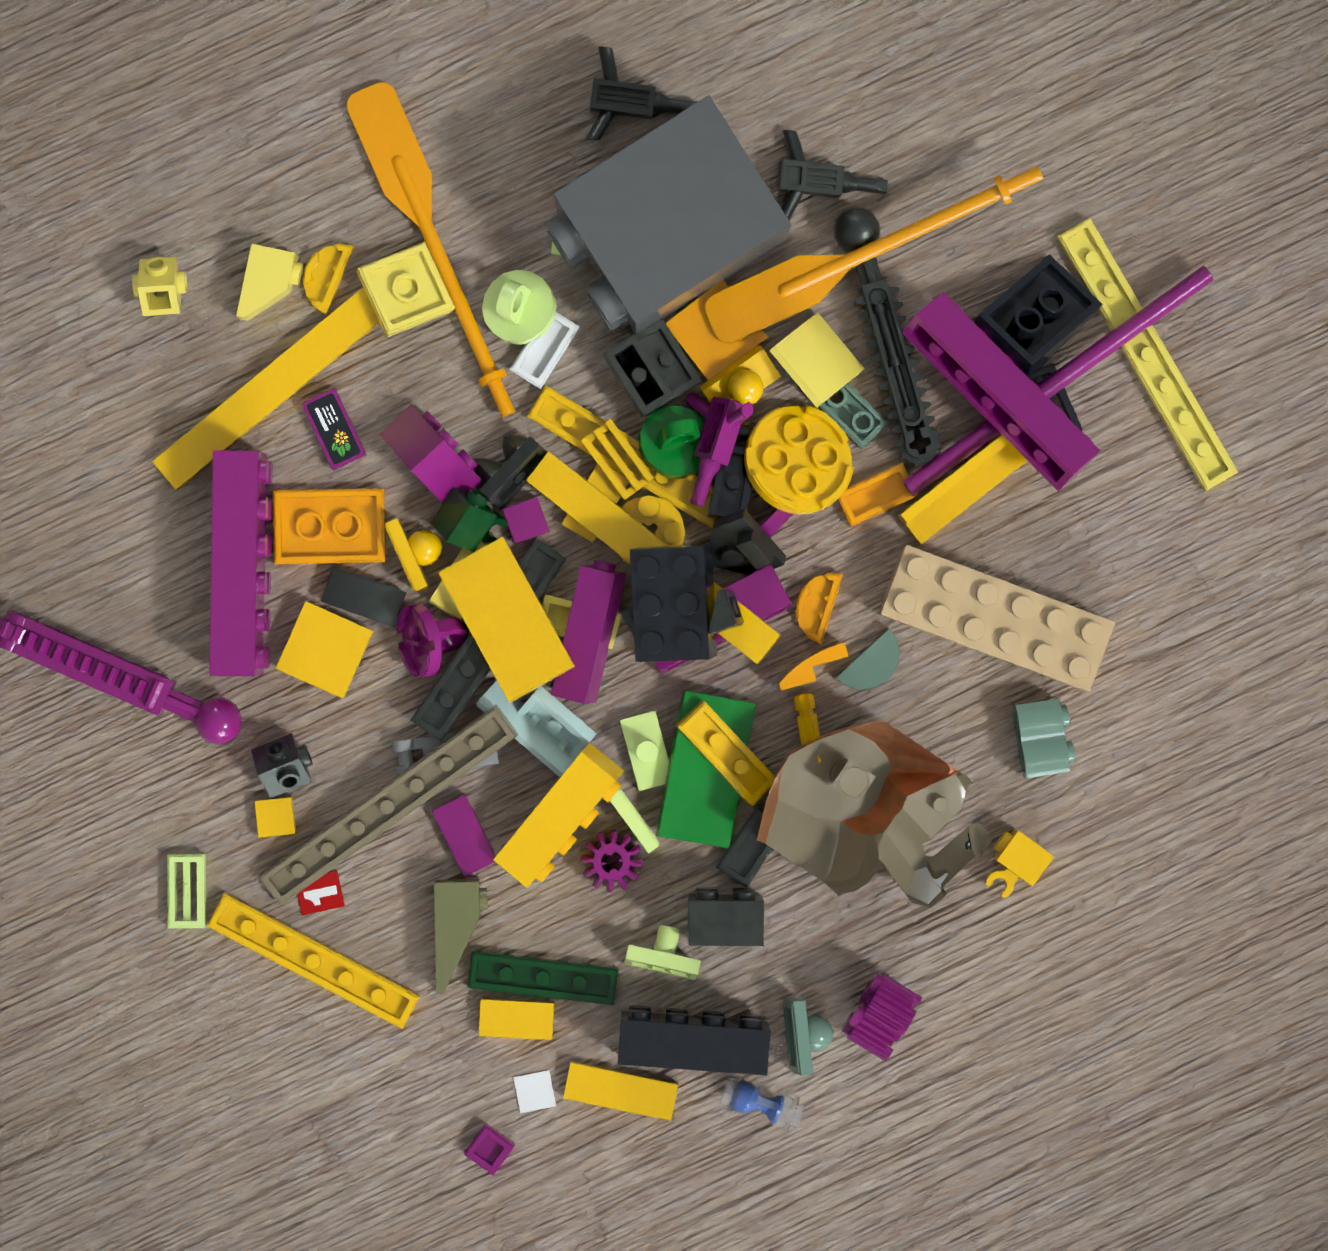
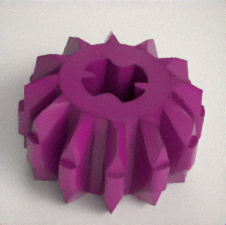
M611 829L610 841L606 842L601 831L597 832L596 838L600 843L599 847L590 841L585 843V847L595 853L594 856L581 855L580 859L583 863H593V866L583 871L584 877L597 873L598 876L594 879L592 886L598 888L603 879L608 880L606 890L610 893L614 889V880H618L621 889L625 890L628 888V885L623 877L624 875L635 881L639 878L638 873L630 869V866H643L642 859L630 858L631 855L641 850L640 845L637 844L627 849L625 846L631 840V835L628 833L624 835L621 843L616 842L618 834L616 829ZM615 851L621 855L618 861L623 863L619 868L612 866L608 870L603 866L606 860H601L605 853L611 856Z

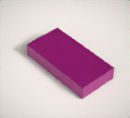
M466 794L432 810L464 877L495 862L493 859L496 855Z

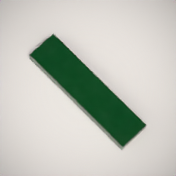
M472 950L467 988L614 1005L618 967Z

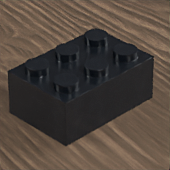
M712 544L649 546L630 549L635 662L708 660L717 656L716 633L709 634L715 605Z

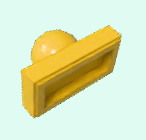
M758 345L699 388L709 403H711L712 397L715 396L731 399L741 404L747 402L754 404L762 397L764 388L779 379L781 375L765 350Z
M396 518L385 523L387 533L412 589L418 592L430 587L421 566L432 565L440 557L442 544L439 537L432 531L423 529L414 532L408 538L400 519Z

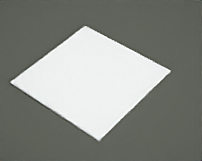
M549 1070L513 1077L520 1113L556 1106Z

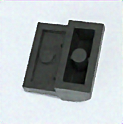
M663 319L638 334L630 336L602 354L641 418L662 408L668 402L702 381Z

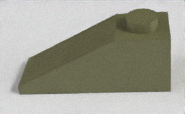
M480 879L436 880L434 882L436 994H444L481 917V910H487L488 908L487 888H480Z

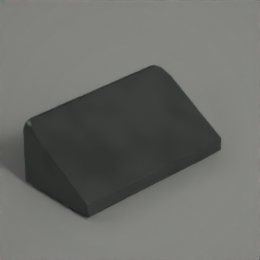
M722 589L717 592L709 634L723 632L743 625L744 620L734 590Z

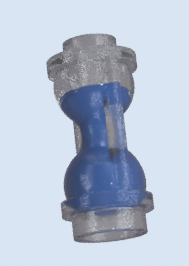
M728 1076L719 1104L726 1106V1110L729 1112L734 1110L738 1113L746 1114L755 1110L762 1111L773 1125L782 1128L784 1132H788L791 1126L798 1127L804 1111V1107L798 1105L800 1097L793 1096L792 1098L784 1094L771 1098L764 1097L752 1082L744 1080L742 1076H738L737 1079Z

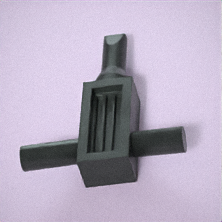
M599 46L598 50L604 79L594 78L590 111L600 113L586 139L600 141L615 114L652 119L653 114L659 115L667 112L679 114L698 101L669 98L662 93L656 92L655 86L619 82L613 49Z
M782 130L791 160L782 159L779 162L777 191L788 192L781 209L789 221L803 194L839 198L842 196V193L853 191L887 193L888 180L855 176L848 171H844L845 166L807 162L797 132Z

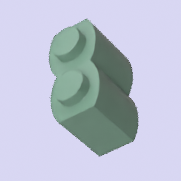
M1056 697L1012 704L1023 777L1027 779L1070 772V763L1075 762V752L1072 741H1066L1064 727L1070 725L1067 705H1061L1060 699Z

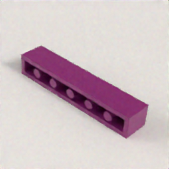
M944 292L916 313L902 332L1058 492L1084 470L1101 451L1066 416L1064 411L1057 407L1040 390L1038 385L1031 381L1014 364L1013 360Z

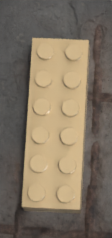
M903 545L878 615L1088 692L1091 691L1116 623L909 545Z

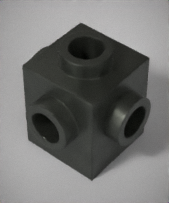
M292 733L251 750L257 775L270 798L312 782L308 767L313 765L310 753L305 744L298 745Z

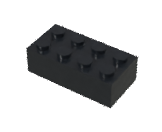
M631 1005L629 1006V1011H621L617 1065L767 1076L771 1030L768 1021L761 1020L762 1016L757 1014L743 1013L740 1014L739 1019H727L725 1013L719 1011H703V1016L700 1017L689 1016L686 1009L666 1008V1014L651 1013V1007Z

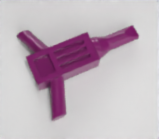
M695 393L687 395V405L705 418L694 453L695 457L700 458L698 462L699 474L690 504L703 507L714 475L719 471L721 465L728 466L741 424L753 414L754 407L750 402L741 404L731 399L713 396L709 404Z

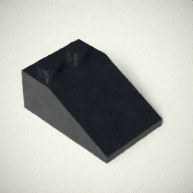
M1049 254L977 316L974 323L1030 378L1103 304Z

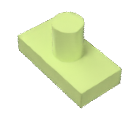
M656 711L621 719L620 723L639 791L664 785L669 759Z
M660 925L654 950L628 945L624 964L696 980L701 960L675 955L680 930Z

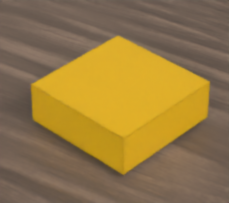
M293 796L255 801L258 838L296 834Z

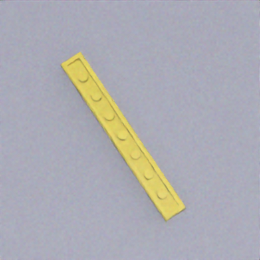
M1090 218L1056 237L1086 289L1103 304L1099 311L1111 331L1143 309ZM1153 325L1121 347L1122 351L1203 490L1207 491L1238 473Z

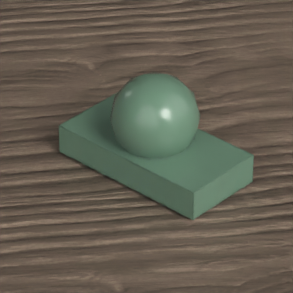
M798 997L784 998L783 1010L790 1071L800 1076L813 1074L811 1052L822 1051L830 1045L833 1039L832 1026L827 1019L821 1016L813 1015L807 1017L806 1000Z

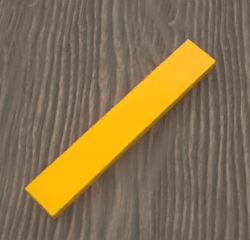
M545 385L527 415V418L590 456L592 455L581 440L606 422ZM619 429L644 463L639 452V441ZM610 430L605 432V437L638 481L641 480L643 475ZM598 438L594 440L592 444L608 466L624 475ZM644 463L654 477V480L643 488L668 501L711 529L713 528L714 520L716 519L707 517L712 485H710L703 507L690 504L697 480L696 475H691L684 479H668L661 476V473L656 472L653 468L651 470Z
M226 892L223 894L207 927L401 1029L404 1028L420 997L419 994Z

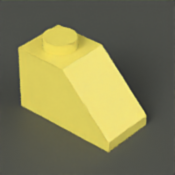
M251 244L236 317L240 320L249 321L292 293L293 284L299 285L303 271V263H298L299 256L296 253Z

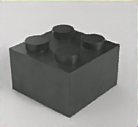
M696 888V894H688V945L764 946V900L762 895H756L755 889L734 888L733 895H719L718 888Z

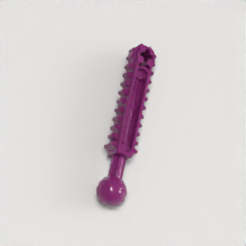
M9 609L5 618L0 616V647L157 716H161L164 710L188 719L195 723L196 730L200 736L209 743H228L237 736L241 729V712L236 704L229 699L217 697L202 702L174 690L177 682L26 615Z

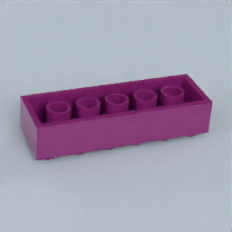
M213 450L209 676H262L263 669L270 666V647L264 646V631H270L271 613L270 609H264L265 594L271 593V573L265 572V557H271L272 538L271 535L266 534V520H272V498L266 497V483H272L273 463L267 460L266 454L259 451Z

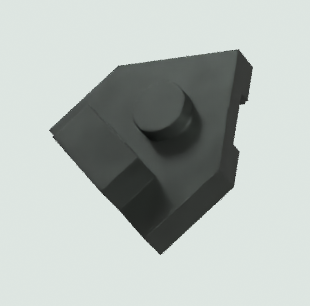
M746 509L714 520L709 544H712L713 567L750 575L768 565H771L773 569L785 565L786 555Z

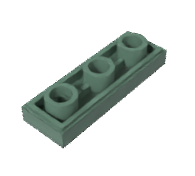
M784 370L783 373L797 385L787 371ZM847 383L839 390L843 396L841 403L835 404L829 398L819 408L827 413L863 449L888 422Z

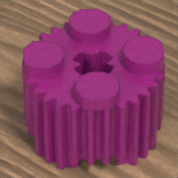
M877 973L872 982H868L858 999L864 1005L859 1004L855 1012L849 1015L841 1031L847 1034V1039L886 1061L893 1052V1049L890 1048L893 1042H897L901 1035L905 1034L917 1012L914 1008L921 1002L922 997L887 975L881 976Z

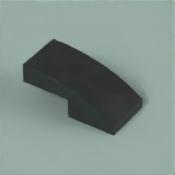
M332 566L321 602L395 627L407 592Z

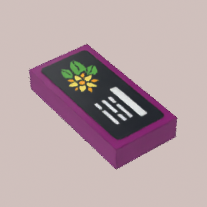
M336 388L301 403L333 471L367 456Z

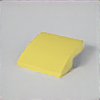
M816 313L769 350L816 408L865 369L819 313Z

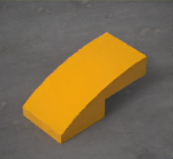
M845 642L824 648L799 662L778 682L779 690L782 691L817 681L813 666L848 657Z

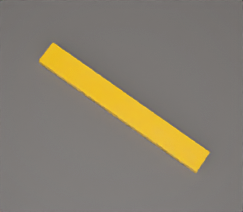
M364 288L356 292L152 461L175 490H179L213 462V450H227L379 324V320Z
M548 451L526 480L629 563L630 549L636 547L669 546L550 451ZM714 582V600L716 601L717 592L723 588ZM737 600L744 620L743 625L719 632L718 634L756 664H759L781 634Z

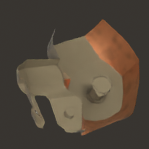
M885 721L856 724L814 738L787 752L767 797L757 837L758 841L765 843L823 881L838 896L854 892L866 885L879 868L884 865L911 903L929 908L933 907L947 895L944 886L974 856L981 857L992 841L986 829L977 822L974 825L968 826L933 857L925 855L922 844L930 840L962 809L963 798L970 783H973L967 775L962 774ZM818 756H819L820 759H821V762H820L819 764H818Z

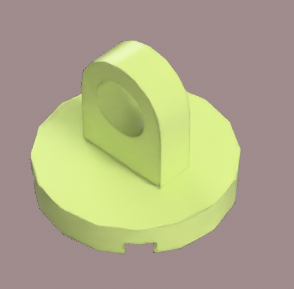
M514 270L503 273L491 283L484 294L482 311L484 321L494 335L507 343L522 345L530 343L529 341L537 337L540 338L548 331L554 321L557 305L552 290L543 278L531 271Z

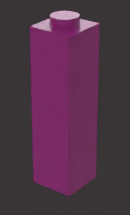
M594 560L593 565H581L563 640V645L575 667L554 678L551 691L552 696L582 704L596 703L609 650L608 647L626 577L625 573L615 571L616 564Z

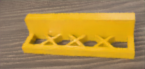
M1001 434L899 514L898 517L921 545L1028 460Z

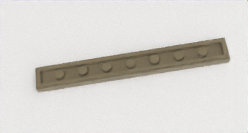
M497 704L266 869L259 875V879L280 906L513 740L518 736L517 731Z

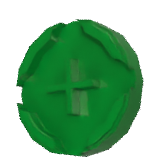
M666 406L655 410L645 420L639 434V452L644 463L651 470L653 468L656 472L661 473V476L668 479H684L696 474L699 471L698 462L700 458L695 457L694 453L705 420L696 411L684 406Z

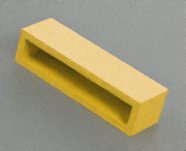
M589 743L493 860L526 888L535 879L542 883L555 867L550 862L557 852L564 856L577 841V838L572 834L579 825L586 830L600 813L594 808L603 798L608 803L622 785L617 782V779L624 770L593 744Z

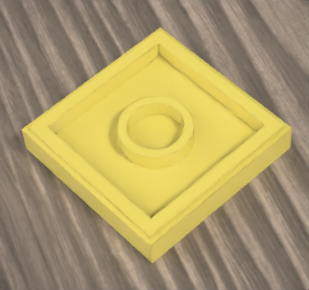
M425 242L361 266L356 271L386 338L451 313L455 309Z

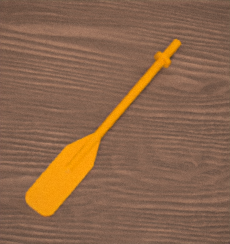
M384 82L376 83L357 91L349 97L347 110L385 197L419 227L484 375L478 379L480 387H489L502 418L515 413V409L502 382V379L508 375L505 368L497 370L432 222V174L396 91L391 85Z
M1038 166L1003 181L1001 175L994 177L995 186L845 255H798L713 294L706 301V315L719 340L724 343L737 342L819 304L852 267L1000 199H1003L1005 205L1012 202L1011 194L1044 178Z

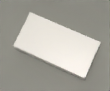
M556 312L554 321L548 331L540 338L537 337L529 341L530 343H526L509 370L541 390L580 329V326Z

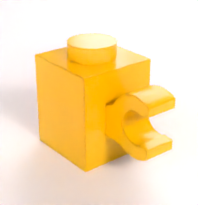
M1014 828L1011 834L1005 831L993 847L997 851L993 858L1006 868L990 872L986 876L984 883L990 887L995 879H1004L1005 888L1001 891L1000 895L1006 898L1012 893L1014 884L1019 877L1033 887L1054 856L1019 830Z

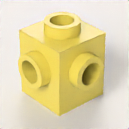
M152 257L139 260L138 274L132 276V287L134 296L139 297L143 316L180 314L181 294L187 293L188 285L186 272L179 271L177 257Z

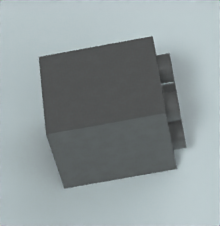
M710 95L553 193L558 214L545 222L551 240L569 268L572 269L587 259L599 277L586 286L589 292L587 296L610 332L627 322L635 335L657 321L670 316L703 295L719 282L725 281L783 244L791 227L790 221Z

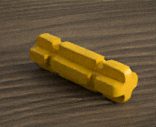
M812 693L799 694L794 697L795 709L799 711L797 722L801 745L820 736L817 713L813 712V708L816 707ZM818 755V764H819V763L821 762V759H820V757H819V755Z

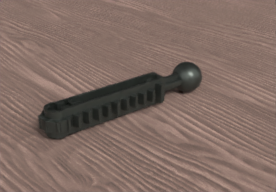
M861 207L849 208L843 211L836 219L834 225V238L837 244L846 252H852L878 240L880 236V224L876 216L869 210ZM874 257L856 266L861 287L858 289L860 297L853 301L854 306L864 307V311L858 315V319L868 321V325L862 329V333L871 334L873 338L866 344V347L874 348L877 352L870 358V361L880 363L881 366L874 372V375L884 377L885 382L878 386V389L888 391L889 394L882 403L883 405H892L893 408L886 417L887 419H895L897 422L890 429L891 433L900 434L898 441L894 445L898 447L901 460L905 459L917 467L919 464L933 460L938 449L941 448L938 438L939 431L933 430L928 426L935 420V417L926 416L924 412L931 406V403L921 401L920 398L927 392V389L917 387L916 384L917 381L923 378V375L921 373H913L912 370L919 361L918 359H910L908 356L915 347L904 342L906 337L902 334L904 330H901L900 325L906 321V316H897L896 311L903 306V302L892 300V297L900 289L899 287H889L887 279H882L877 259ZM919 423L921 428L916 429L918 438L926 439L927 446L922 448L923 454L920 455L917 449L911 450L909 447V443L914 441L913 430L908 432L906 430L907 427H913Z

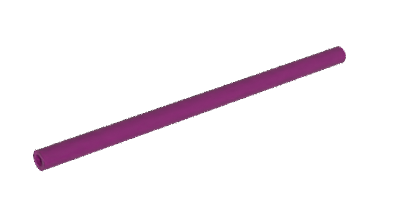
M1205 266L1200 267L1037 384L1038 387L1048 398L1052 397L1214 281L1212 275ZM988 420L904 479L902 481L904 486L914 496L995 438L1000 432Z

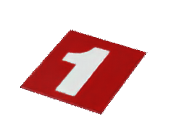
M337 870L327 872L297 894L302 916L345 906Z

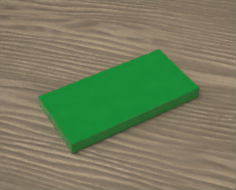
M682 690L676 725L703 700L748 747L756 703ZM676 727L656 836L729 848L739 793Z

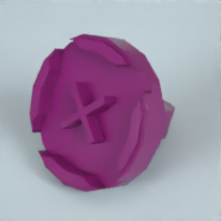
M421 603L403 607L397 618L396 631L397 633H402L403 642L398 643L399 654L408 672L415 677L420 676L422 678L435 675L440 668L442 653L460 647L468 636L460 619L448 618L435 621L429 609Z

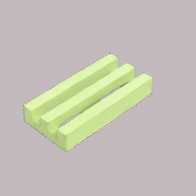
M620 788L610 799V802L646 851L650 853L659 846V840Z
M206 854L167 855L168 928H206ZM176 862H183V920L177 921ZM191 862L197 863V920H192Z

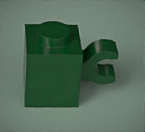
M453 487L431 521V525L446 542L474 552L483 538L490 543L497 540L490 531L492 526L499 524L505 527L507 522L498 512L492 511L487 505L488 498L474 489L466 492Z

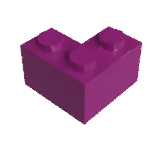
M411 404L379 434L382 439L442 503L453 487L466 492L470 489H475L483 481L473 471L478 464L464 449L459 453L454 450L458 443L444 428L437 432L442 425L428 411L421 415Z

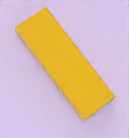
M701 700L676 725L681 733L749 805L753 806L771 788L775 776L705 701Z
M570 1061L563 1099L671 1121L679 1083Z

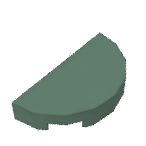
M888 628L835 678L847 687L860 690L876 688L886 682L896 670L900 655L898 641L891 629Z

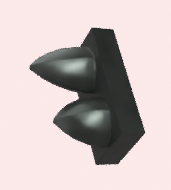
M519 435L503 437L502 447L506 459L503 465L491 459H473L478 464L473 470L483 480L479 484L481 487L480 491L500 510L527 483V478L547 454L531 436L529 438Z

